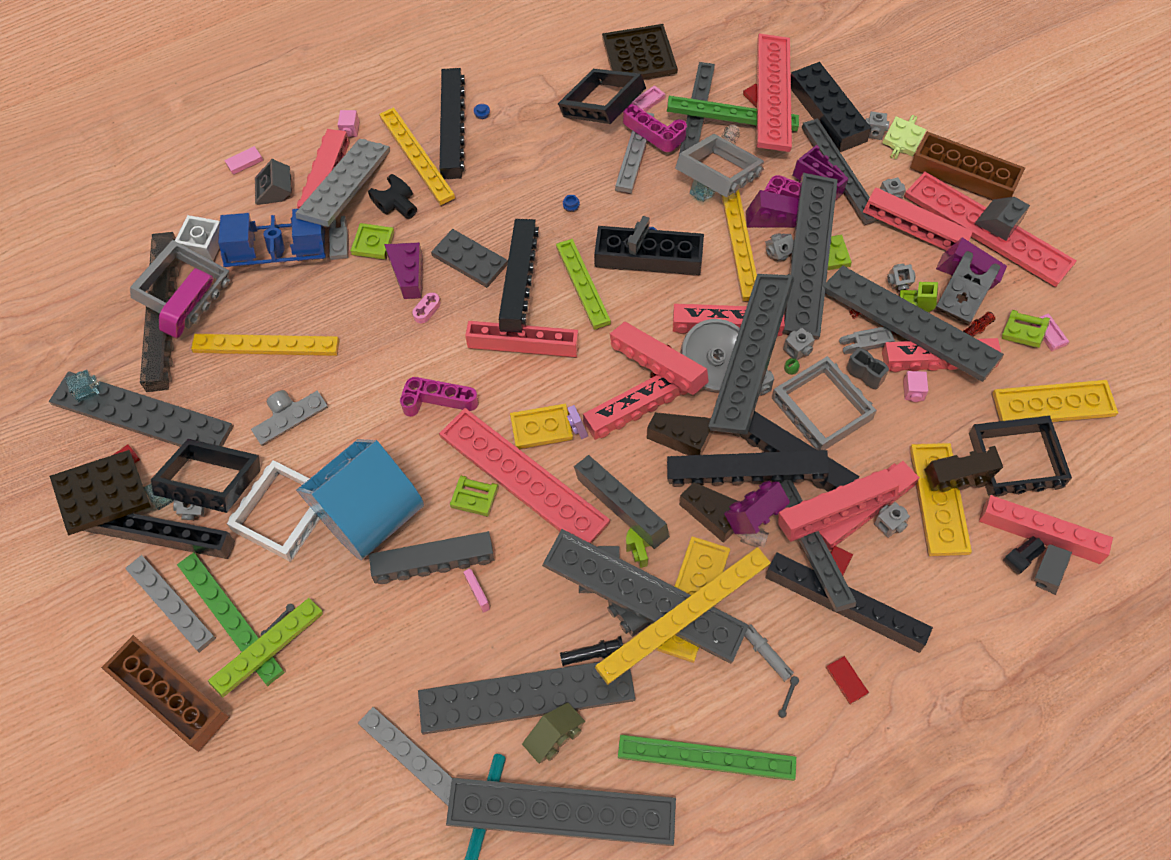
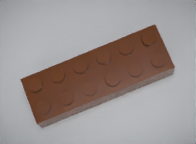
M928 131L920 143L910 167L921 173L927 172L937 179L992 200L1012 197L1025 170V167Z
M134 635L101 667L182 740L198 752L229 718V716Z

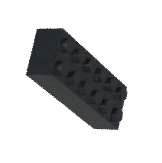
M820 62L791 72V90L813 119L818 118L840 152L868 142L871 131L870 125Z
M598 226L594 252L595 267L692 275L701 274L704 234L649 229L637 254L633 255L629 253L627 242L629 236L634 234V228Z

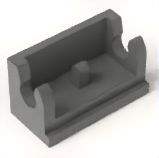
M1049 544L1035 577V581H1037L1036 586L1056 595L1072 552Z

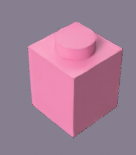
M340 110L339 130L346 131L348 137H357L360 123L357 111Z
M907 371L903 380L905 400L913 402L925 400L928 393L927 372Z

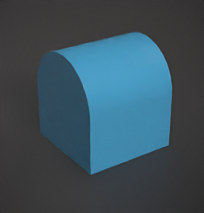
M357 439L296 489L332 534L359 560H363L424 507V502L416 488L377 440Z

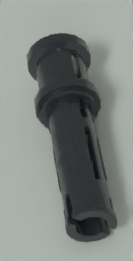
M618 636L614 640H600L599 644L560 652L562 665L565 666L599 657L605 659L623 646L622 638Z

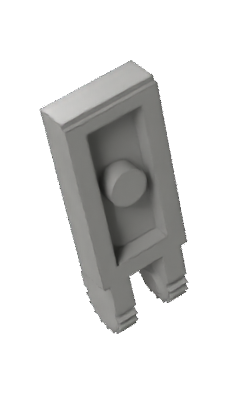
M341 216V227L336 228V220H334L330 225L331 228H329L331 260L348 258V229L345 216Z
M886 327L854 332L839 339L841 345L855 342V344L843 348L845 354H852L857 348L869 350L884 347L886 342H895L891 330Z

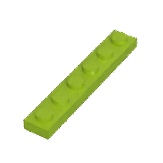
M573 239L557 243V251L593 329L610 325L611 320Z
M307 598L208 680L209 684L222 698L225 697L322 616L323 611L310 598Z

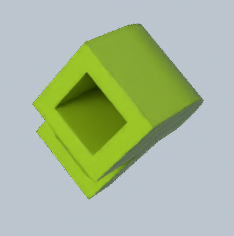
M919 282L918 290H900L901 298L927 312L935 309L937 305L938 282Z
M630 528L626 535V552L632 551L634 562H638L640 568L647 567L648 556L645 547L650 545Z

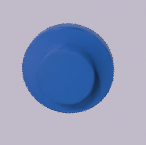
M478 104L474 107V114L478 119H486L489 116L490 108L488 105Z
M567 195L563 200V207L568 211L577 210L580 206V201L575 195Z

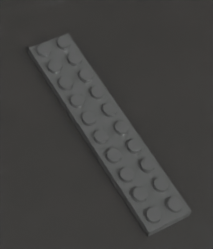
M803 173L801 177L789 274L793 275L794 282L785 308V326L782 333L790 334L803 328L806 332L811 333L814 339H819L825 297L823 285H826L838 179Z
M842 266L826 282V285H823L826 294L982 382L1003 358L1004 354L845 266Z
M757 274L708 426L710 431L748 434L794 282L793 275Z
M70 371L67 372L49 400L53 406L179 447L187 439L223 447L233 429L232 423Z
M561 529L542 565L548 570L651 623L656 622L691 596ZM712 607L677 633L676 636L731 664L735 659L749 625Z
M596 662L418 690L421 733L425 735L543 716L566 703H569L575 710L633 702L635 701L631 670L629 669L609 685L606 684L595 669V666L600 663Z
M452 778L446 826L674 846L676 798Z

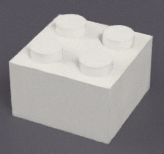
M187 215L175 241L214 261L220 248L218 244L220 221Z

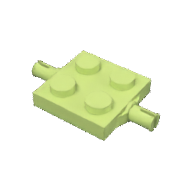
M911 115L909 121L897 116L895 117L882 142L893 149L891 158L896 154L894 159H897L899 153H906L912 157L915 154L927 130L915 125L917 116L913 120L914 115Z

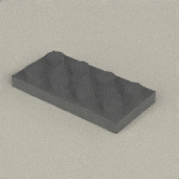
M454 229L431 251L433 257L486 288L490 286L508 264L507 259Z

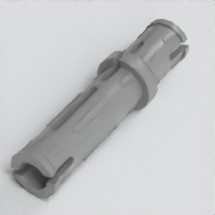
M750 624L745 637L754 646V651H758L784 682L787 681L794 672L767 643L768 640L763 638L753 625Z

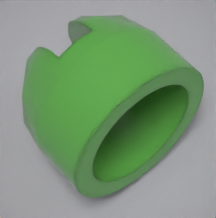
M795 358L788 359L784 365L785 372L791 375L796 374L800 367L798 360Z

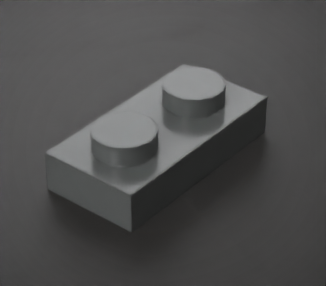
M643 216L641 221L636 223L634 234L629 236L627 245H629L630 254H637L648 233L649 217Z

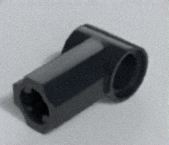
M1032 536L1018 549H1013L1003 561L1019 575L1046 548L1039 538Z

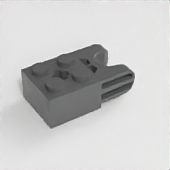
M967 251L942 294L936 309L970 325L996 278L1000 265L992 264L986 273L982 275L974 274L970 269L973 254ZM962 295L965 296V299H967V301L959 303V299L957 297H961Z

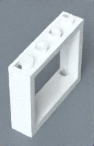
M273 460L264 469L260 479L253 484L249 494L242 499L235 513L230 515L227 525L232 532L291 562L320 521V518L311 508L305 513L283 546L242 525L278 474L301 485L310 479Z

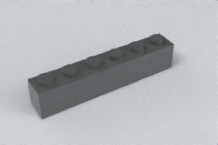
M590 455L574 466L577 479L653 549H656L670 537L667 523Z
M489 531L369 554L371 577L375 584H387L397 579L401 581L408 580L413 576L424 577L434 572L445 573L454 568L466 569L470 565L475 564L487 565L491 561H495Z

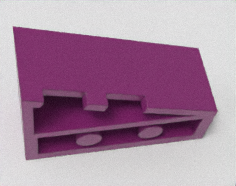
M816 145L797 160L792 176L800 181L803 173L838 179L835 199L837 200L844 193L848 177L836 165L833 166L829 162V157L823 155L819 151L820 147Z
M760 190L746 210L747 228H795L799 199Z
M963 237L942 254L936 270L953 276L965 252H972L973 259L970 269L974 274L982 275L990 269L992 264L1000 265V270L990 289L1001 282L1007 268L1005 264Z
M420 242L384 244L403 298H422L423 255Z
M766 481L759 485L760 489L756 492H749L744 496V500L741 502L737 501L729 506L730 509L724 515L735 534H757L760 531L758 526L762 523L764 525L768 524L770 516L779 514L790 503L780 482Z

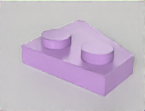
M575 405L568 407L570 415L567 418L574 433H579L581 439L588 437Z

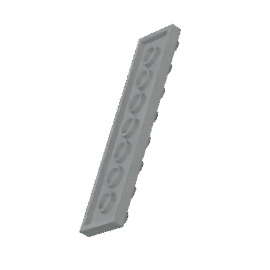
M358 139L297 210L296 218L329 227L389 154L390 147L381 143L367 141L366 139Z

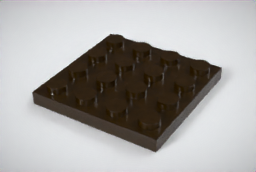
M664 24L602 33V40L612 71L638 73L642 75L643 79L677 73L678 68Z
M130 450L49 476L68 536L151 507Z

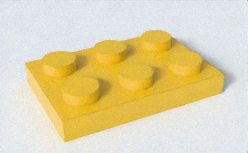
M566 403L510 413L516 447L523 449L573 440L570 422L567 418Z

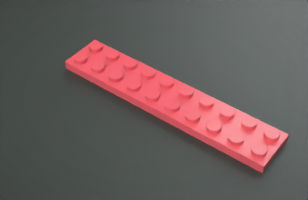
M759 33L757 38V147L790 152L792 148L790 38Z
M924 172L905 192L904 197L929 212L973 231L971 237L1055 287L1058 286L1077 261L1019 226L1005 241L976 225L975 222L985 211L986 207L927 172Z
M466 408L439 433L440 438L558 531L563 529L592 544L610 524L608 517Z

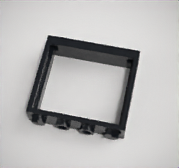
M593 68L558 103L563 117L611 124L646 89L641 74ZM599 84L623 87L605 106L582 102Z
M1050 415L973 425L969 436L973 449L977 451V454L986 452L983 442L985 438L1041 432L1055 473L1053 477L996 483L995 477H993L985 486L988 496L996 495L999 497L1007 493L1022 494L1031 490L1040 492L1048 488L1057 490L1066 487L1072 476Z
M187 439L151 479L153 495L227 513L260 472L259 455ZM189 459L239 471L223 492L171 480Z

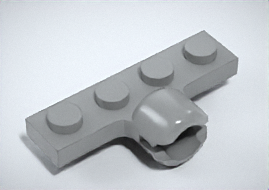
M280 390L269 396L266 401L273 416L251 430L260 445L263 446L328 408L318 390L298 402H293L285 390Z

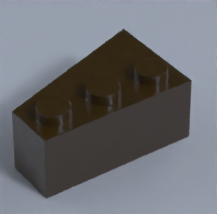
M655 412L647 427V439L685 455H702L713 433L708 427L711 418Z
M996 446L989 447V450L977 454L976 450L971 451L970 456L962 458L954 455L931 461L924 469L931 491L940 490V492H946L953 488L963 490L970 486H976L977 488L986 486L1003 468Z
M695 482L680 495L679 505L723 543L734 533L724 513L737 500Z

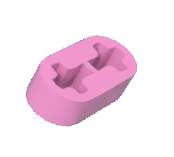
M436 293L426 294L413 309L412 314L417 323L427 322L440 307V299Z

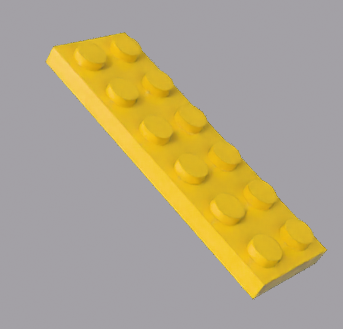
M1107 380L994 389L992 393L1000 421L1050 415L1052 422L1116 417L1118 414Z
M951 443L911 444L910 452L913 469L920 477L916 486L929 556L970 555L972 550L960 490L953 488L946 492H940V490L931 491L924 471L931 461L953 456Z
M691 536L675 587L693 595L723 573L731 548ZM675 635L657 648L656 651L694 663L699 647Z

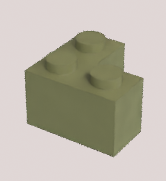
M566 703L543 715L522 745L539 764L546 759L551 761L558 754L557 749L563 746L569 738L574 740L582 732L580 728L585 723V720L569 703Z

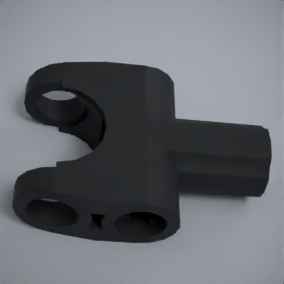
M394 174L387 177L391 185L389 189L379 191L371 188L368 190L369 197L384 214L389 213L395 208L406 219H410L417 212V207L408 200L413 195L411 188Z

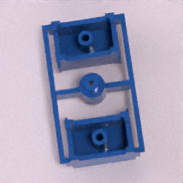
M292 209L290 224L277 225L275 215H271V225L256 226L255 221H251L250 213L220 215L218 244L223 267L326 258L325 227L297 219L296 212L298 209ZM292 227L293 244H290L292 255H296V257L280 258L283 256L285 246L282 232L279 228ZM266 229L263 235L267 251L271 254L272 259L254 261V258H256L253 247L255 241L254 232Z

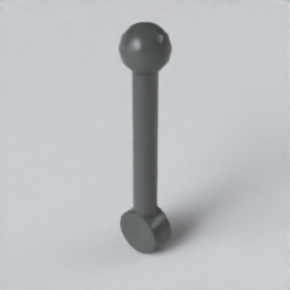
M288 604L286 610L266 630L261 632V636L281 621L288 613L292 612L295 609L294 605Z
M796 676L791 678V686L782 709L778 712L781 718L786 717V709L793 690L799 683V679Z

